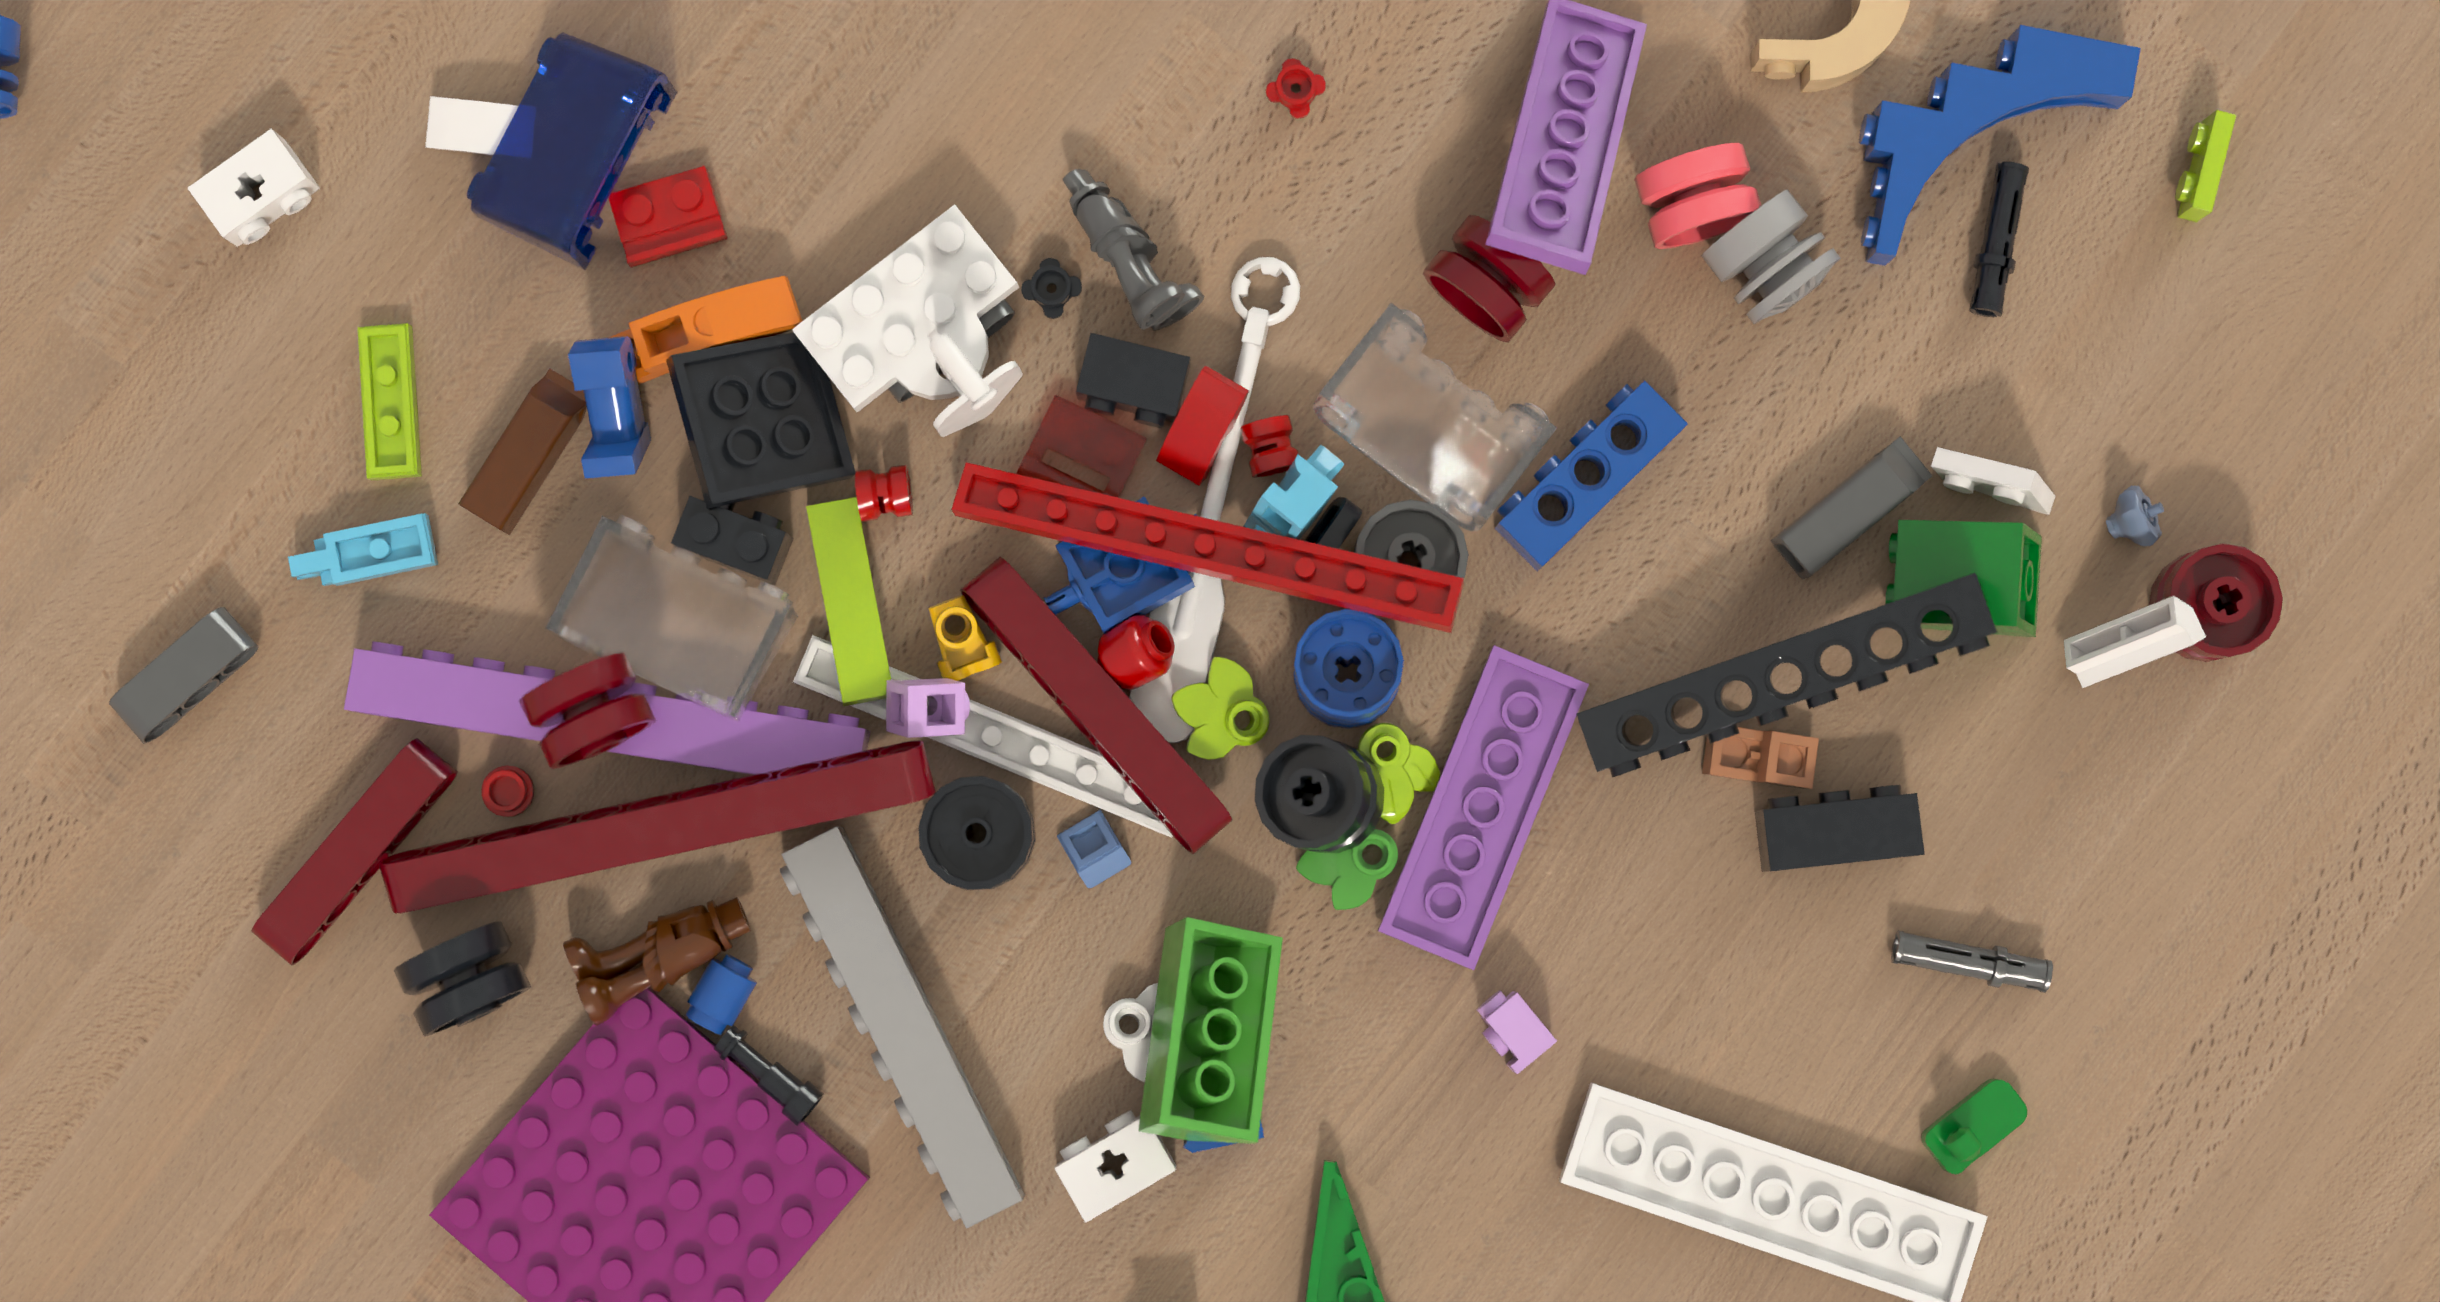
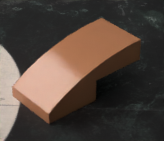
M1738 727L1739 734L1713 743L1709 742L1707 736L1702 774L1813 789L1819 738Z

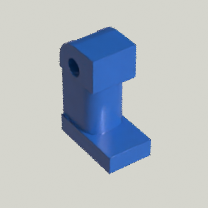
M628 336L577 340L569 351L568 358L575 391H584L592 438L581 458L584 477L597 478L636 474L651 442L648 422H645L635 371L637 362L631 339Z

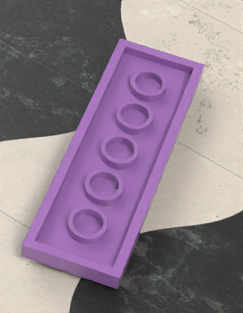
M1548 0L1486 245L1586 275L1593 257L1647 24L1570 0Z
M1495 645L1492 646L1377 931L1471 970L1475 969L1577 716L1576 713L1579 711L1589 686L1588 683Z

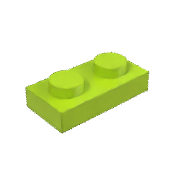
M2216 110L2201 121V123L2197 122L2193 127L2187 146V151L2193 153L2190 169L2182 173L2175 193V199L2181 201L2178 218L2198 222L2212 212L2236 119L2235 114Z

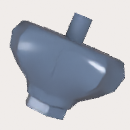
M2130 486L2119 495L2115 512L2107 517L2106 524L2114 539L2125 537L2143 547L2152 546L2162 536L2157 514L2164 512V507L2161 502L2152 505L2150 498L2143 493L2139 486Z

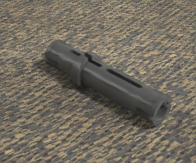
M1899 930L1895 935L1891 960L1894 964L1900 963L1987 980L1988 986L1997 988L2001 987L2003 983L2046 993L2050 987L2053 973V962L2051 960L2008 953L2006 947L1995 945L1991 950L1904 933V931Z

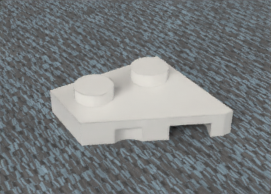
M1939 447L1936 449L1931 467L1944 480L1943 485L1945 487L1967 494H1972L1975 490L1992 496L1994 499L2006 504L2022 506L2046 515L2050 514L2055 495L2036 471Z

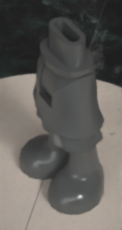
M1075 169L1063 178L1064 184L1073 195L1069 200L1073 214L1089 237L1091 251L1097 252L1099 258H1103L1104 261L1110 262L1112 267H1115L1123 291L1129 301L1133 318L1142 330L1151 327L1153 331L1168 327L1186 317L1201 304L1205 296L1197 286L1191 283L1178 285L1173 281L1162 282L1157 277L1150 265V262L1158 253L1156 244L1149 240V235L1134 220L1122 201L1108 196L1110 189L1106 183L1095 182L1090 173L1082 169Z

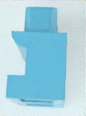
M1322 445L1316 449L1307 461L1298 454L1279 486L1273 482L1261 496L1243 527L1300 540L1319 517L1338 488L1332 480L1340 472L1344 463Z

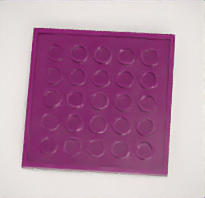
M648 987L622 1004L606 1022L597 1026L593 1024L429 1216L528 1302H765L870 1177L807 1122L801 1121L797 1126L781 1112L784 1108L757 1086L759 1081L731 1057H727L723 1061L720 1058L721 1055L714 1050L716 1044L654 990Z

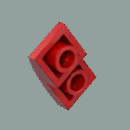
M1205 366L1200 371L1183 402L1156 461L1200 486L1207 478L1224 438L1232 431L1249 390Z

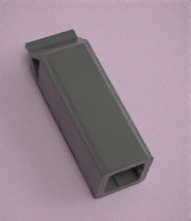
M1900 436L1781 531L1771 542L1801 579L1811 577L1913 494L1933 475Z

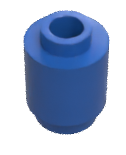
M726 954L722 961L715 958L710 960L687 1001L691 1006L686 1013V1017L698 1025L722 1035L727 1025H734L757 984L754 979L749 977L753 968L729 954Z

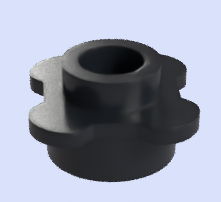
M1047 258L1040 263V269L1034 273L1032 279L1023 282L1021 292L1026 300H1034L1039 304L1047 318L1056 319L1063 315L1065 304L1072 297H1077L1081 294L1082 283L1078 277L1069 276L1060 267L1058 260ZM1049 284L1056 285L1057 289L1054 293L1047 291Z

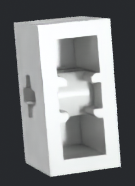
M273 129L265 132L188 187L190 193L221 236L237 247L242 243L245 245L252 244L264 237L270 230L269 224L283 214L292 215L302 210L310 203L312 199L310 195L320 189L287 141ZM260 184L259 190L262 196L254 200L255 193L252 189Z
M1132 1110L1105 1124L1104 1126L1109 1134L1092 1144L1087 1136L1059 1151L1064 1160L1057 1163L1054 1169L1085 1223L1176 1171V1164L1160 1136L1139 1132L1140 1116L1135 1117ZM1110 1149L1115 1156L1124 1152L1127 1159L1122 1164V1174L1116 1175L1112 1169L1105 1172L1101 1170L1100 1166L1105 1160L1104 1151Z

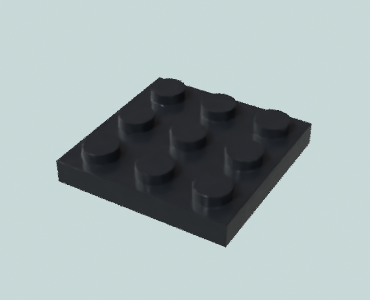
M794 332L675 354L666 360L707 509L846 480L855 475L853 461L830 379Z

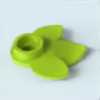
M1224 657L1212 658L1209 667L1208 684L1194 683L1186 685L1174 692L1171 697L1177 715L1186 724L1195 728L1187 742L1186 750L1188 753L1207 760L1224 757L1236 745H1253L1264 737L1269 727V712L1264 703L1253 696L1251 676L1236 662ZM1246 710L1250 715V722L1246 728L1239 729L1235 724V717L1240 711Z
M1377 723L1369 727L1362 734L1358 750L1363 751L1378 768L1384 786V806L1381 818L1390 824H1396L1409 811L1414 799V791H1434L1440 777V770L1432 754L1424 747L1409 744L1406 734L1394 724ZM1384 741L1392 742L1393 752L1391 755L1385 758L1378 757L1376 753L1378 745Z

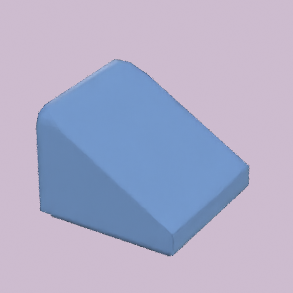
M1101 809L1057 835L1087 888L1095 887L1131 864L1129 856Z

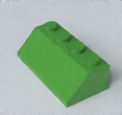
M1185 917L1165 928L1139 1120V1132L1187 1141L1258 1143L1283 937Z

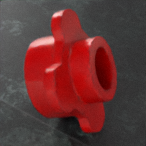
M1291 58L1282 64V71L1279 73L1277 80L1267 85L1266 96L1270 102H1280L1287 107L1292 117L1301 119L1309 114V105L1313 99L1325 92L1326 82L1323 76L1319 74L1314 75L1309 68L1302 65L1300 60ZM1298 84L1301 90L1298 93L1292 92V85Z

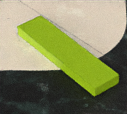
M857 497L806 506L843 706L886 699V680H891Z

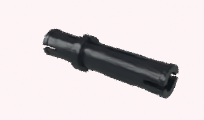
M2004 161L1996 164L1994 187L1990 199L1981 253L1975 256L1973 266L1977 269L1969 311L1979 316H2002L2006 284L2009 274L2014 273L2016 261L2012 259L2013 246L2023 202L2024 187L2029 173L2028 166L2016 162Z

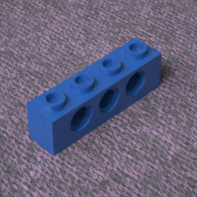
M1646 381L1641 383L1635 390L1626 384L1605 405L1612 413L1600 425L1597 426L1590 419L1569 440L1576 448L1563 461L1556 455L1552 456L1533 475L1539 484L1526 497L1518 490L1497 510L1503 519L1494 529L1536 571L1540 570L1688 425ZM1618 425L1629 427L1636 437L1635 447L1630 450H1622L1616 447L1611 440V429ZM1583 460L1594 463L1600 472L1599 482L1591 486L1580 483L1574 474L1575 464ZM1543 496L1558 498L1564 507L1562 519L1558 521L1544 519L1538 511L1539 499Z

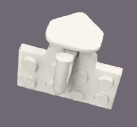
M955 204L792 329L856 412H859L897 381L912 394L930 400L950 399L958 396L959 398L946 407L933 423L941 437H945L986 418L1023 375L1018 364L1015 361H1010L998 367L984 379L981 377L989 357L988 336L979 318L1017 290L1019 286ZM939 366L942 372L944 373L946 379L942 378L939 375Z

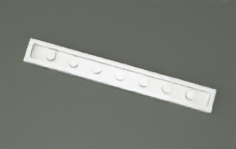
M812 635L793 682L842 702L832 643ZM889 666L891 680H921ZM886 699L850 705L886 720ZM969 699L970 711L965 720V734L927 737L1171 838L1173 837L1099 752Z

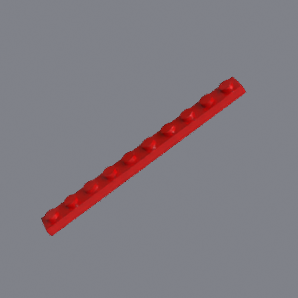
M967 462L965 463L951 509L955 516L1449 633L1452 632L1464 587V578Z

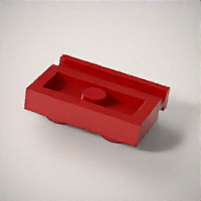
M705 166L607 194L619 237L626 254V261L630 267L728 239L709 172Z

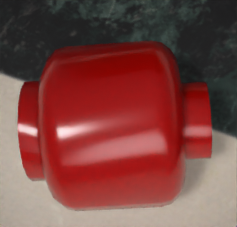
M1141 614L1136 615L1102 634L1098 642L1097 662L1120 688L1134 690L1168 672L1172 665L1175 650L1174 640L1170 631L1160 621Z

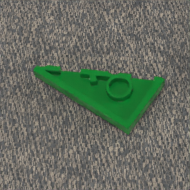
M1324 1160L1305 1302H1385L1337 1161Z

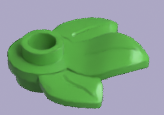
M1375 829L1359 846L1341 853H1317L1307 850L1298 861L1296 869L1311 882L1321 885H1333L1332 903L1335 910L1352 909L1364 904L1371 897L1376 880L1384 878L1392 872L1398 860V849L1390 835L1382 830ZM1370 844L1378 846L1382 852L1381 860L1374 865L1366 863L1362 857L1363 849Z

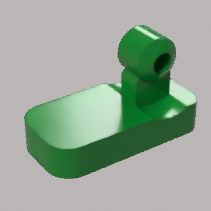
M1989 1079L1927 1127L1921 1134V1141L1944 1171L1951 1174H1960L1972 1162L1984 1155L2024 1123L2028 1114L2027 1106L2008 1082L1999 1079Z

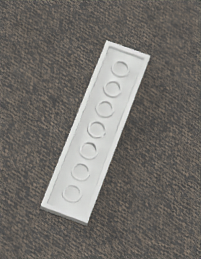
M1590 1083L1559 1178V1182L1913 1302H1961L1988 1217L1594 1083Z

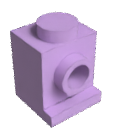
M949 678L903 681L896 679L886 680L887 732L906 738L965 734V720L969 715L970 702L965 691L964 682Z
M1500 990L1477 1009L1482 1016L1481 1018L1489 1026L1482 1034L1501 1057L1508 1051L1512 1054L1513 1058L1506 1064L1516 1074L1520 1073L1557 1042L1517 992L1512 991L1505 997Z

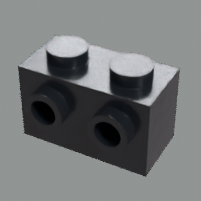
M689 496L671 544L681 551L775 586L793 538L787 532L780 530L783 521L759 511H754L752 518L733 512L736 503L707 509L705 501Z

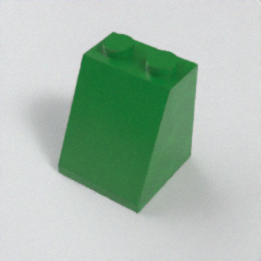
M1898 520V533H1892L1889 541V559L1891 563H1896L1894 584L1889 583L1887 586L1885 603L1888 604L1976 573L1997 633L1994 634L2036 637L2042 536L2024 523ZM1933 610L1923 617L1921 629L1952 631V620L1945 612Z

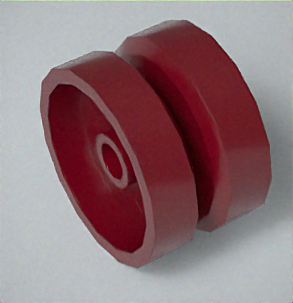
M1469 215L1452 237L1457 252L1440 250L1424 269L1423 275L1437 294L1470 323L1497 340L1509 343L1527 320L1521 305L1538 308L1556 283L1540 261L1486 245L1491 222L1477 215Z
M2218 544L2181 555L2165 566L2151 587L2149 605L2175 596L2191 606L2206 638L2176 653L2186 659L2210 662L2252 652L2267 641L2280 621L2283 596L2278 577L2264 558L2246 547ZM2214 600L2217 602V610L2213 605Z
M624 652L597 658L566 671L532 689L519 700L532 727L544 728L559 724L549 730L539 742L551 769L562 768L609 751L656 722V718L644 695L628 694L618 697L626 692L637 679Z

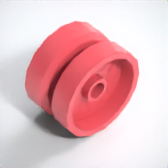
M1725 143L1688 152L1656 164L1636 176L1634 180L1641 204L1653 208H1662L1647 223L1655 248H1675L1725 234L1761 206L1756 188L1747 185H1735L1742 181L1750 171L1749 162L1742 144Z

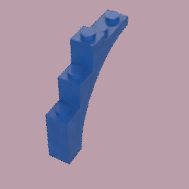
M2020 25L2008 40L2003 39L2000 43L1996 57V69L2002 70V72L1951 63L1940 77L1934 76L1927 100L1928 107H1934V110L1882 100L1872 112V115L1865 114L1859 135V144L1866 145L1863 161L1883 164V168L1876 167L1870 187V197L1877 198L1874 217L1867 216L1862 231L1861 246L1868 247L1866 262L1886 266L1896 257L1906 219L1924 184L1943 160L1965 141L2003 120L2040 109L2069 106L2119 109L2132 98L2141 48Z

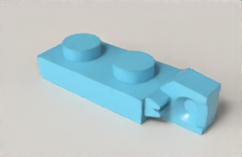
M425 513L325 533L323 538L313 540L314 552L288 557L292 577L302 580L321 576L322 585L340 586L438 565L429 515Z

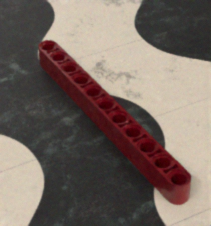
M907 741L412 849L388 856L379 861L378 864L392 912L406 913L910 804L934 795L936 790L923 741Z

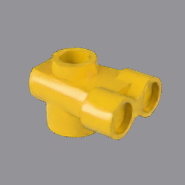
M964 595L954 597L928 608L943 658L937 662L942 678L959 681L974 673L990 669L1002 663L994 640L987 642ZM952 615H958L964 619V628L957 634H951L945 629V622Z

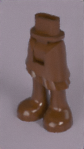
M736 897L718 906L712 900L707 902V908L704 905H698L668 915L658 916L657 921H648L645 932L627 943L609 950L596 951L587 941L576 937L563 942V947L572 970L579 980L576 982V988L580 1000L589 1018L597 1026L610 1019L622 1004L648 987L652 986L653 990L659 993L667 983L673 986L682 976L712 960L721 951L725 952L732 948L731 940L751 932V928L739 898ZM643 962V965H641L640 967H638V968H636V969H634V970H632V971H630V972H628V973H626V974H624V975L618 976V975L622 974L623 972L629 970L630 968H632V967L638 965L639 963Z

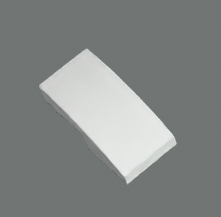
M430 96L426 147L534 160L538 109Z

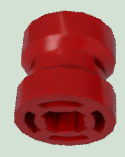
M1289 415L1264 418L1248 423L1240 428L1243 442L1250 446L1252 458L1249 461V466L1253 478L1287 472L1299 454L1298 450L1291 445L1289 436L1293 428Z
M907 465L892 466L885 473H875L871 469L855 471L856 497L861 521L877 520L881 514L893 513L897 517L913 515L912 492Z

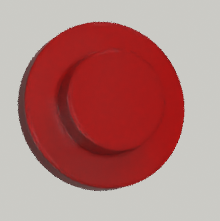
M509 765L500 766L493 769L485 777L481 789L482 799L486 807L496 815L503 817L517 816L523 813L532 803L534 785L530 776L521 768Z

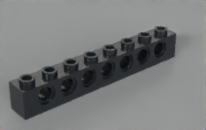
M1976 573L1576 713L1596 771L1599 772L1609 768L1613 778L1641 768L1638 758L1658 751L1660 759L1665 760L1690 751L1687 741L1707 734L1709 742L1713 743L1739 734L1736 723L1756 717L1759 726L1788 717L1789 714L1786 706L1806 699L1808 708L1811 709L1837 700L1839 698L1836 689L1856 682L1858 691H1863L1889 681L1885 671L1905 664L1909 674L1937 665L1939 661L1936 654L1956 647L1960 657L1989 647L1986 636L1997 633ZM1930 611H1943L1952 620V631L1942 641L1928 639L1921 630V621L1925 614ZM1882 628L1894 629L1902 638L1900 652L1890 659L1878 657L1871 649L1873 634ZM1830 646H1843L1851 654V668L1842 676L1829 675L1821 665L1822 654ZM1782 663H1791L1801 672V685L1793 693H1782L1772 683V673ZM1734 680L1746 683L1752 692L1751 703L1746 709L1741 711L1730 709L1723 701L1725 686ZM1683 698L1696 700L1702 708V719L1693 728L1683 727L1675 720V705ZM1634 715H1642L1652 723V738L1644 745L1634 744L1626 735V723Z

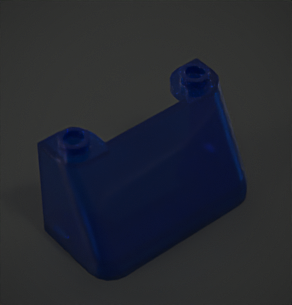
M562 32L555 39L549 37L543 43L537 57V64L540 66L485 172L479 171L472 179L467 191V198L472 200L471 211L478 218L586 270L597 249L594 245L588 243L593 231L590 226L600 229L604 220L599 215L644 128L651 131L655 123L649 114L656 110L667 114L677 91L665 73L644 63Z

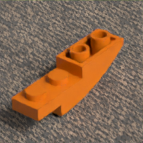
M780 276L709 294L658 311L628 323L630 329L608 338L628 336L631 339L637 362L635 371L639 385L669 373L666 360L671 355L776 336L796 327L802 322V318L788 277Z

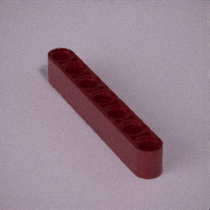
M997 558L960 589L961 594L964 595L967 603L1188 852L1191 854L1197 852L1232 821L1230 813L1215 794L1004 558Z

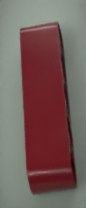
M418 738L409 742L262 913L252 927L251 932L291 966L298 963L317 944L380 869L379 861L393 854L448 789L458 772Z

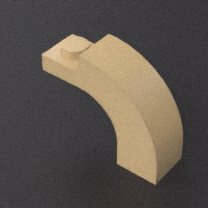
M1852 0L1851 14L1847 26L1838 33L1824 39H1759L1751 51V72H1765L1766 78L1777 80L1790 79L1795 77L1796 73H1801V92H1816L1840 86L1862 74L1881 56L1899 32L1909 9L1910 0Z

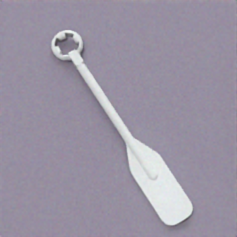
M1259 257L1247 262L1237 271L1231 284V300L1235 311L1246 321L1241 340L1243 344L1233 381L1248 389L1249 393L1232 431L1224 438L1213 463L1200 517L1220 521L1241 436L1240 428L1244 424L1261 350L1264 349L1269 326L1283 322L1294 312L1300 299V283L1296 272L1286 262L1274 257ZM1258 269L1262 270V274L1278 277L1283 272L1290 282V285L1283 287V295L1280 302L1284 307L1271 315L1268 310L1252 307L1248 311L1243 306L1241 298L1248 296V288L1251 281L1247 277ZM1190 571L1188 573L1195 587L1154 609L1149 615L1153 620L1163 623L1173 637L1175 650L1172 665L1165 675L1131 690L1129 697L1170 743L1186 740L1195 729L1186 724L1177 715L1171 697L1174 692L1186 685L1207 683L1209 667L1214 655L1225 610L1222 579Z

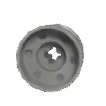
M1788 189L1782 191L1744 218L1701 255L1721 282L1732 279L1741 273L1746 275L1749 281L1734 297L1738 304L1743 303L1757 292L1760 293L1763 300L1746 314L1753 324L1788 310L1818 287L1832 266L1841 259L1834 248L1814 261L1808 253L1825 239L1821 232L1810 235L1798 242L1793 233L1804 223L1808 215Z

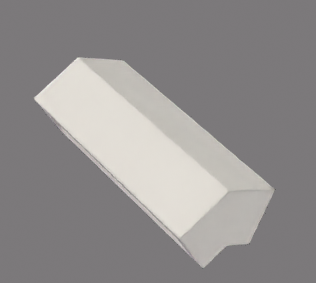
M2172 596L2065 639L2066 668L2076 673L2082 688H2085L2192 646L2206 638V635L2193 608L2177 597Z

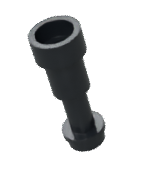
M732 1026L718 1041L714 1050L721 1055L720 1058L723 1061L731 1056L759 1080L757 1086L784 1108L781 1113L798 1126L818 1105L824 1093L810 1081H807L805 1084L779 1062H776L774 1065L744 1041L748 1035L746 1031H740L736 1026Z

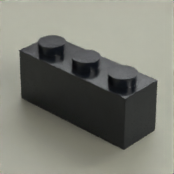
M1901 785L1869 788L1870 798L1851 800L1850 790L1818 793L1819 804L1800 805L1799 795L1768 799L1769 809L1755 811L1762 872L1925 855L1917 793L1902 795Z

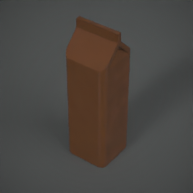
M549 368L545 376L531 388L458 505L510 535L583 421L587 409L584 391H575L572 381Z

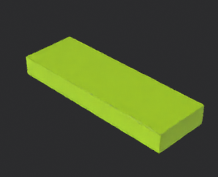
M409 323L357 327L366 477L369 480L422 477L413 328Z

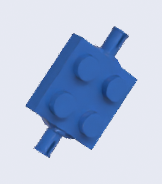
M1145 496L1135 501L1150 505ZM1062 541L1055 546L1067 566L1070 584L1044 597V600L1055 615L1081 602L1086 609L1093 613L1105 634L1124 620L1140 614L1145 615L1191 590L1195 585L1186 570Z

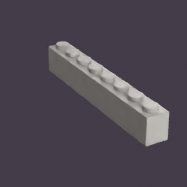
M836 826L781 854L786 863V866L780 868L783 880L793 896L801 893L809 909V912L802 915L804 922L815 942L824 940L832 956L825 963L836 986L841 988L846 985L855 1004L848 1007L853 1022L861 1035L867 1032L870 1033L878 1049L871 1056L882 1079L887 1081L892 1078L901 1096L894 1100L895 1106L906 1127L909 1128L915 1125L924 1144L917 1147L919 1155L930 1175L936 1172L939 1173L947 1189L940 1193L941 1199L951 1219L956 1221L961 1218L967 1229L1022 1201L1025 1194L843 827Z

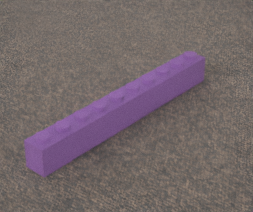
M374 641L372 642L371 651L354 648L344 710L541 741L549 730L559 725L556 724L544 728L532 727L519 703V700L526 693L554 678L556 670L525 665L523 675L503 672L505 662L474 657L472 667L453 664L454 654L423 649L422 659L402 656L403 646ZM634 682L626 692L618 697L628 694L644 695L656 718V722L649 728L606 752L756 775L865 751L868 749L870 731L858 728L860 718L829 713L827 723L807 720L809 710L778 705L777 715L757 712L758 702L727 697L726 707L706 704L708 694L679 689L676 691L675 699L655 696L657 686Z

